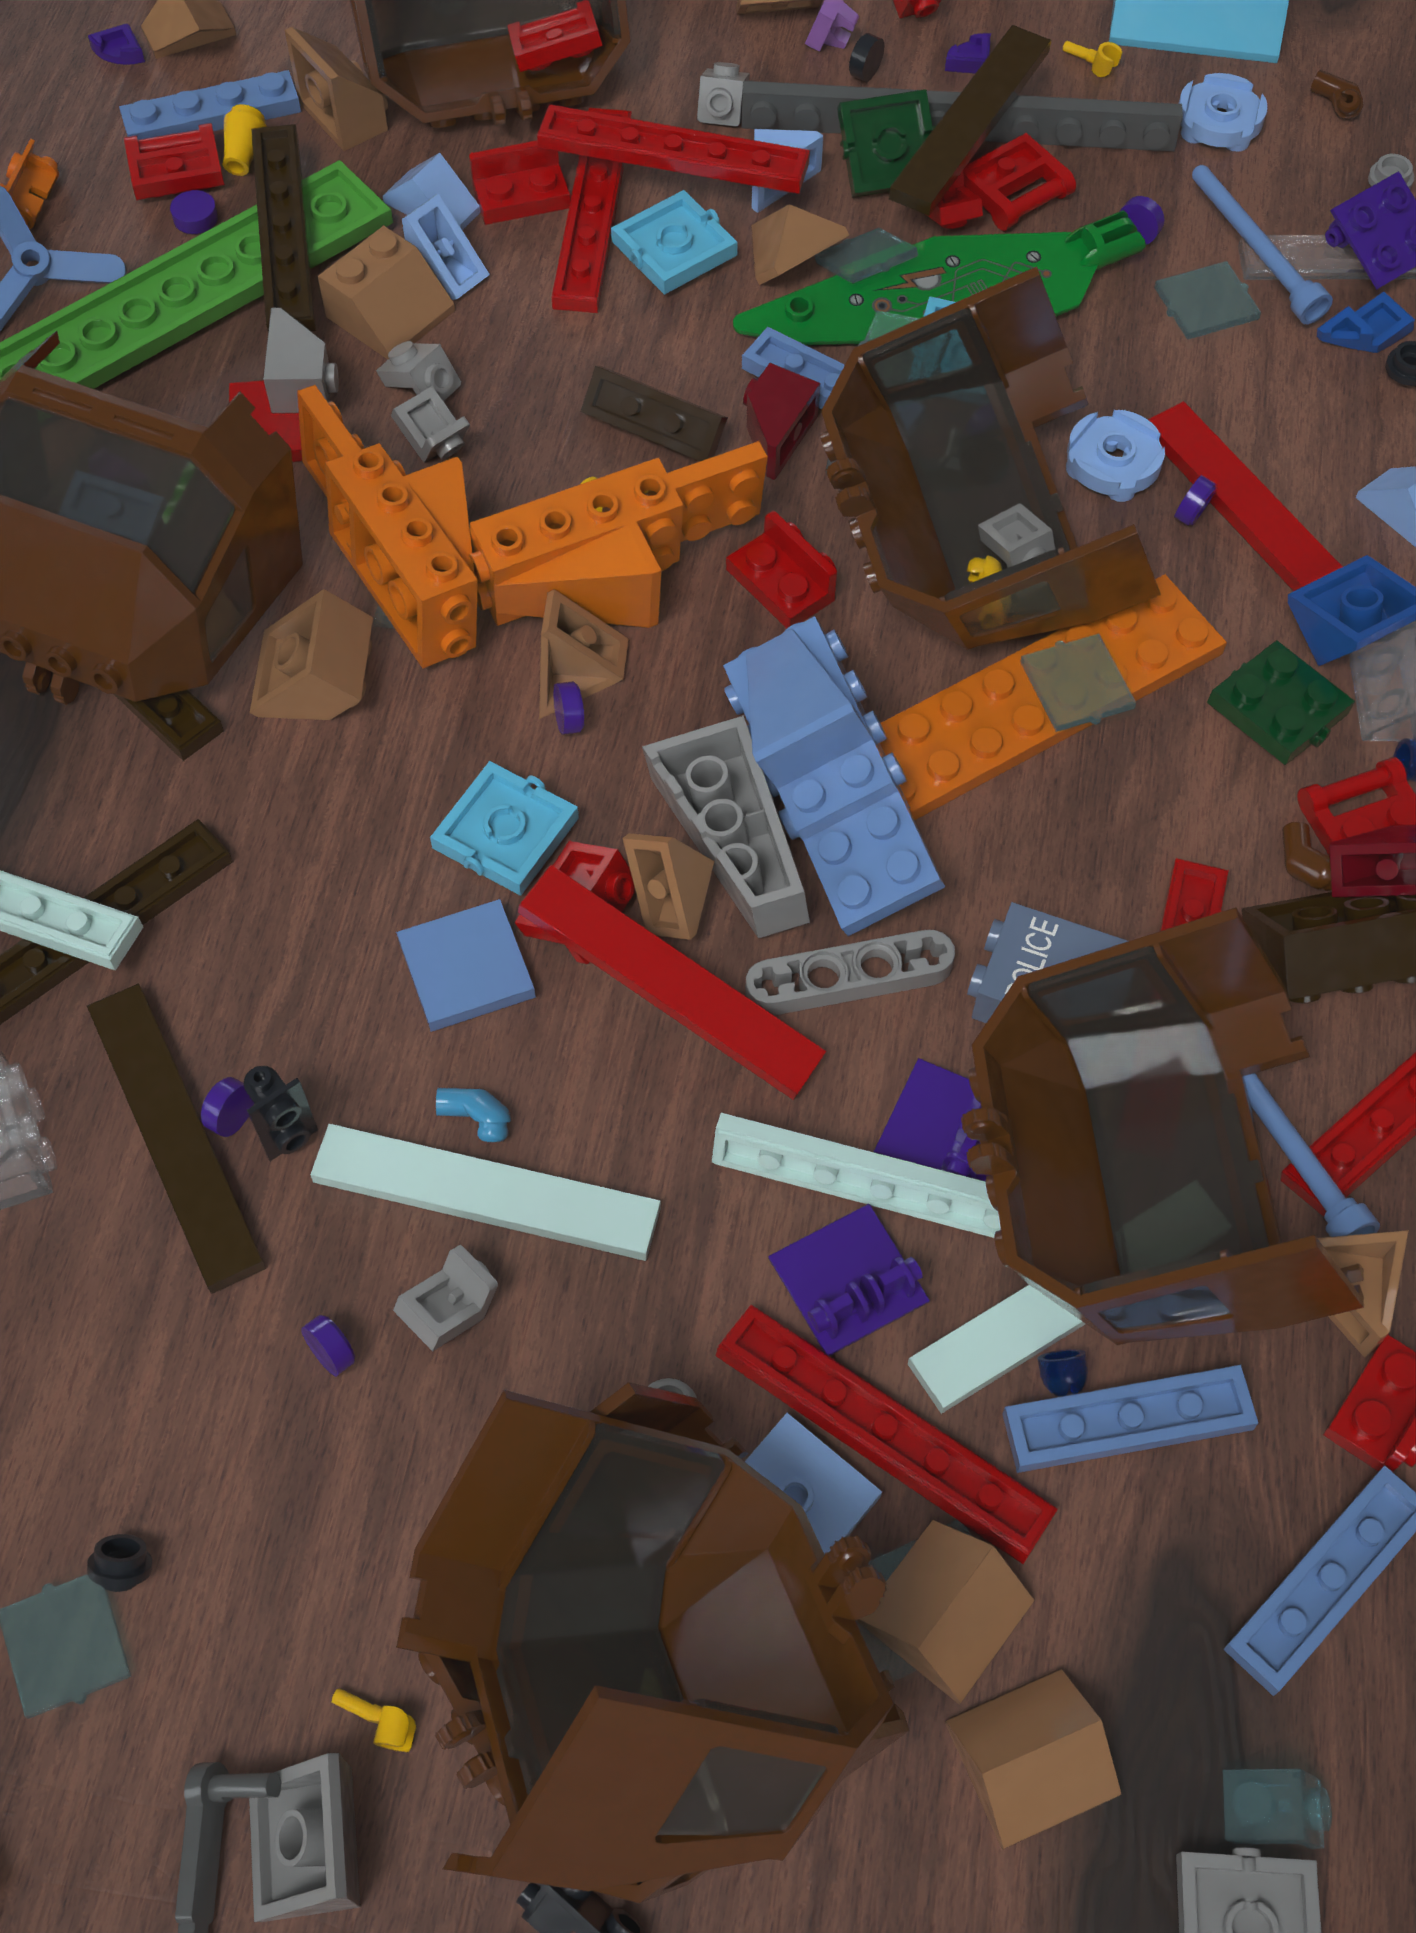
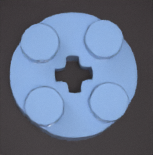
M1226 73L1205 75L1203 83L1196 84L1193 87V81L1188 83L1182 90L1179 100L1183 110L1181 122L1182 138L1189 143H1204L1215 147H1226L1236 152L1247 149L1250 141L1260 133L1267 113V100L1262 94L1261 99H1259L1252 92L1254 84L1245 78ZM1218 108H1223V109H1226V112H1221V111H1218L1217 109H1218Z
M1114 410L1112 416L1097 418L1098 412L1089 414L1074 426L1070 434L1067 447L1066 471L1070 477L1078 480L1081 484L1095 492L1106 494L1117 502L1129 501L1136 492L1143 491L1152 485L1160 474L1165 457V446L1162 449V445L1159 442L1161 434L1148 419L1130 411ZM1117 448L1124 451L1122 457H1115L1106 452H1113Z

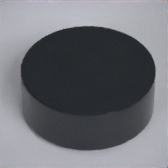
M866 33L859 38L853 48L849 61L851 76L865 82L872 79L881 64L885 44L882 38L870 33Z

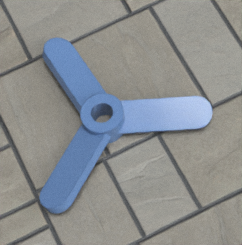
M0 186V237L7 247L13 263L11 269L0 282V331L33 286L42 285L49 279L110 284L126 275L125 263L120 257L113 254L47 250L42 244L36 242L10 194L4 187ZM29 261L39 262L35 266H26Z

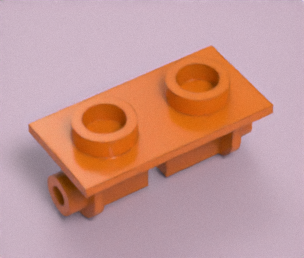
M31 138L23 154L17 152L13 154L6 173V177L9 178L7 185L0 183V186L4 187L10 194L29 229L34 227L44 205V199L42 198L47 199L54 183L59 177L58 165L54 159L48 156L41 158L33 154L35 140Z

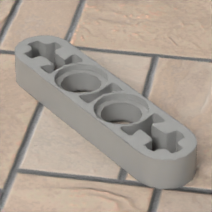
M921 930L766 959L754 964L749 969L746 976L745 996L772 1015H780L932 986L943 982L949 977L955 958V946L951 939L942 932ZM930 950L933 957H939L937 965H929L926 958H920L921 951ZM901 953L905 954L904 964L909 963L908 970L906 972L901 971ZM871 957H879L885 959L890 964L892 971L885 977L874 978L868 976L863 971L861 964ZM826 967L832 969L837 974L839 980L834 986L820 988L810 982L808 975L813 969ZM794 973L799 974L800 992L794 991L795 982H791L792 974ZM772 980L774 987H778V994L768 996L767 990L762 988V981Z

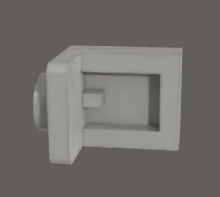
M716 62L713 69L707 68L700 76L697 120L702 123L738 126L741 122L743 81H749L750 73L739 72V65L725 62Z
M403 342L395 346L388 353L389 359L376 370L385 387L413 388L417 395L433 386L443 401L461 385L457 373L440 344Z
M433 386L394 408L391 414L392 419L423 463L437 455L441 460H444L455 454L464 446L465 443L462 439L470 426L465 416L458 420L455 419Z
M458 1245L449 1251L441 1271L398 1296L393 1311L433 1352L484 1319L498 1283L482 1262L476 1260L462 1245Z

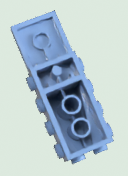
M814 616L805 622L791 625L781 635L758 647H752L743 651L738 658L723 665L731 682V685L725 687L724 690L737 715L744 713L749 723L747 727L752 739V754L756 763L763 770L771 795L774 798L779 795L781 796L785 808L780 810L778 814L785 830L792 840L798 837L803 840L841 929L847 936H850L945 888V885L901 790L900 784L907 781L906 776L893 752L885 755L880 745V742L886 740L887 736L874 711L872 710L866 714L860 701L868 698L856 672L854 670L846 672L841 662L849 657L835 629L826 633Z

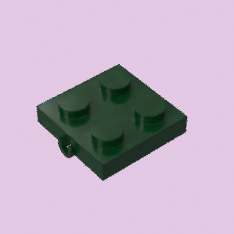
M926 89L839 103L837 111L842 135L840 146H843L844 153L842 159L846 160L852 198L890 192L891 185L936 127L932 126Z
M1276 640L1249 662H1244L1240 669L1234 670L1231 676L1212 690L1207 703L1281 763L1287 765L1311 744L1316 748L1319 747L1330 734V729L1349 714L1355 700Z

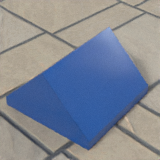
M1368 555L1288 594L1290 609L1318 666L1357 651L1416 621V587Z

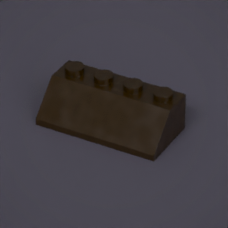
M1332 892L1241 908L1242 918L1282 980L1291 1002H1314L1321 998L1322 993L1339 990L1346 993H1363L1372 990L1373 984L1387 981L1416 983V895L1332 897Z

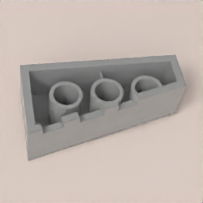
M744 715L642 746L651 780L700 853L714 861L712 871L756 936L762 938L810 923L805 892L763 770L756 763L752 754V739Z

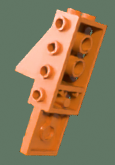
M316 385L298 390L302 462L327 497L329 533L423 669L448 658L459 657L468 650L476 648L478 579L475 576L473 560L469 557V554L472 553L463 466L460 459L454 457L406 475L401 463L398 460L392 461L380 443L364 448L359 436L355 433L350 434L344 426L337 405L333 401L327 402Z
M757 441L668 473L658 457L470 522L472 553L469 554V557L473 560L475 576L478 579L477 604L482 611L489 609L497 626L524 616L544 618L547 593L555 589L606 624L645 628L658 625L661 572L679 561L681 542L699 540L711 531L731 524H744L760 514L768 457L762 445ZM602 507V512H598L595 509Z

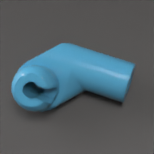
M437 1089V1116L471 1117L474 1121L479 1122L477 1135L481 1141L501 1142L507 1138V1122L511 1121L509 1109L491 1093L483 1089Z

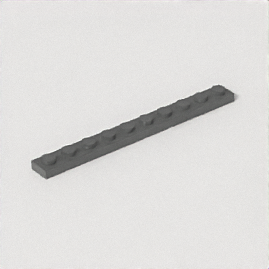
M743 81L742 128L802 130L841 134L837 111L840 102L917 90ZM927 90L932 126H936L961 92ZM1018 95L985 141L1008 143L1027 133L1035 141L1043 145L1174 152L1183 117L1182 104Z

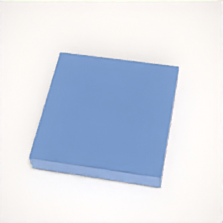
M500 899L396 932L431 1032L536 998L533 983Z

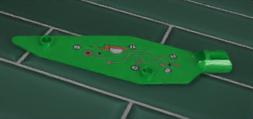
M1125 210L1081 226L1073 232L933 236L742 312L734 317L733 328L739 334L759 337L767 327H770L804 345L864 344L924 317L929 296L958 302L1036 266L1055 316H1059L1080 307L1097 270L1142 252L1146 247V243L1141 233L1137 231L1133 221L1128 218Z

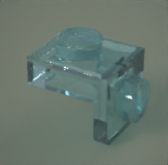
M1302 1769L1223 1770L1225 1840L1234 1844H1301L1309 1849L1324 1848V1831H1329L1331 1828L1332 1809L1328 1792L1325 1788H1321L1318 1778Z

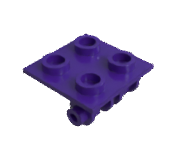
M1399 171L1330 210L1335 220L1330 224L1329 230L1325 233L1327 243L1331 247L1337 246L1340 248L1350 244L1376 290L1416 267V199Z
M918 1058L874 1149V1153L986 1182L987 1175L976 1174L972 1168H969L966 1154L968 1149L978 1145V1143L980 1144L979 1140H971L962 1128V1114H966L972 1109L981 1108V1103L976 1100L972 1092L969 1079Z
M870 1204L768 1256L769 1261L824 1353L828 1356L930 1301L917 1281L923 1278L918 1263L913 1257L904 1260Z

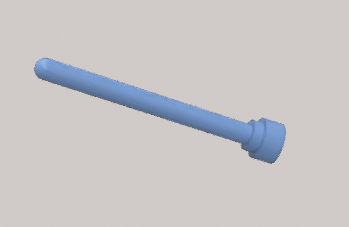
M1199 165L1195 167L1192 172V178L1287 289L1290 293V308L1303 324H1311L1323 317L1333 302L1329 292L1321 283H1313L1311 280L1305 281L1207 166Z
M1255 1073L1244 1076L1251 1107L1327 1211L1324 1219L1328 1223L1326 1226L1328 1235L1336 1237L1377 1233L1380 1229V1223L1366 1204H1358L1354 1198H1346L1258 1076Z

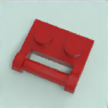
M589 0L577 2L576 8L520 25V22L517 21L507 25L520 72L543 70L554 61L570 56L573 58L583 57L590 54L593 49L603 46Z
M212 123L198 125L199 130L139 140L137 135L124 137L131 182L136 200L225 185Z
M1027 133L967 164L963 169L964 186L982 198V206L991 214L994 224L1001 231L1013 227L1018 223L1021 216L1056 197L1063 199L1076 190V180L1071 171ZM1042 177L1047 181L1013 201L1007 198V196Z
M1390 757L1379 761L1372 770L1322 787L1318 784H1312L1300 788L1297 794L1302 813L1329 857L1330 842L1389 826L1416 825V794L1407 781L1403 763L1397 757ZM1380 788L1383 789L1388 797L1333 816L1328 806Z

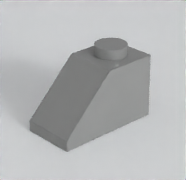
M271 308L263 378L271 413H299L297 391L316 385L327 402H330V393L338 392L339 376L337 364L329 363L325 342L282 308Z

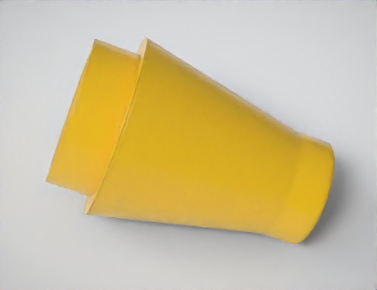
M244 104L235 105L224 117V159L222 165L227 172L237 176L246 175L254 159L251 129L267 127L264 115L252 106Z

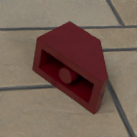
M772 363L767 365L758 379H751L744 393L743 404L747 406L746 427L753 443L759 441L768 456L765 475L775 480L818 417L820 383Z
M1416 825L1389 826L1330 842L1332 897L1416 895Z

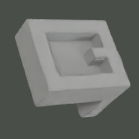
M1021 503L978 524L981 541L1007 563L1009 575L1056 556L1052 529Z

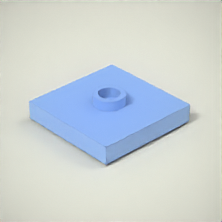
M788 1413L784 1415L745 1460V1463L803 1507L824 1554L831 1551L830 1546L835 1544V1540L839 1541L842 1536L845 1538L852 1533L882 1495V1491Z

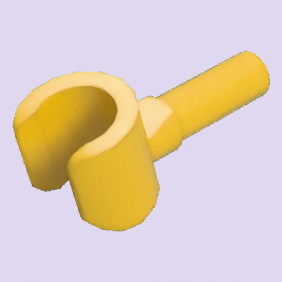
M1066 41L1063 45L1064 52L1092 63V71L1097 77L1109 75L1112 67L1118 66L1122 56V49L1112 42L1100 44L1097 51L1070 41Z
M338 1688L332 1696L333 1704L368 1722L378 1724L373 1744L399 1752L410 1751L416 1730V1722L410 1715H407L398 1707L373 1705L342 1688Z

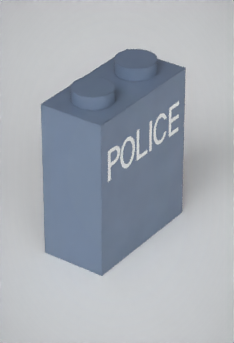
M1011 902L1005 921L994 919L984 947V950L992 952L988 966L977 964L967 992V995L976 998L972 1019L987 1023L1018 976L1128 941ZM1132 963L1044 991L1060 1009L1120 1001ZM1111 1027L1073 1030L1083 1057L1099 1061Z

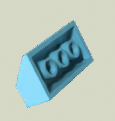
M1113 0L1109 42L1121 46L1277 63L1289 0Z

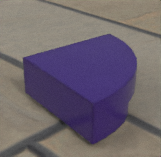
M123 24L88 35L91 49L103 60L123 65L145 62L142 49L129 24Z
M991 33L974 34L970 36L969 41L959 46L953 45L947 53L945 71L975 74L989 56Z

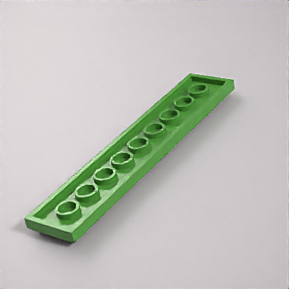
M341 160L302 180L310 269L369 237L383 225L387 227L393 223L391 209ZM257 204L0 342V379L22 357L41 345L54 332L58 331L60 344L35 369L94 389L264 295Z

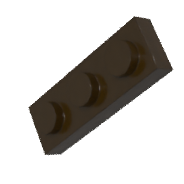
M595 366L580 411L699 461L715 456L728 417L602 366Z

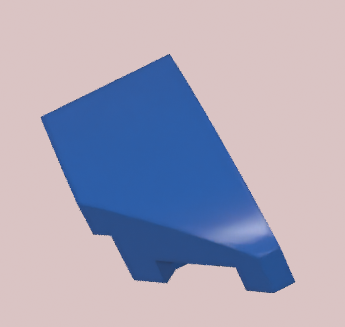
M1383 291L1357 311H1354L1349 306L1317 328V337L1326 343L1378 353L1411 333L1414 329L1415 319Z

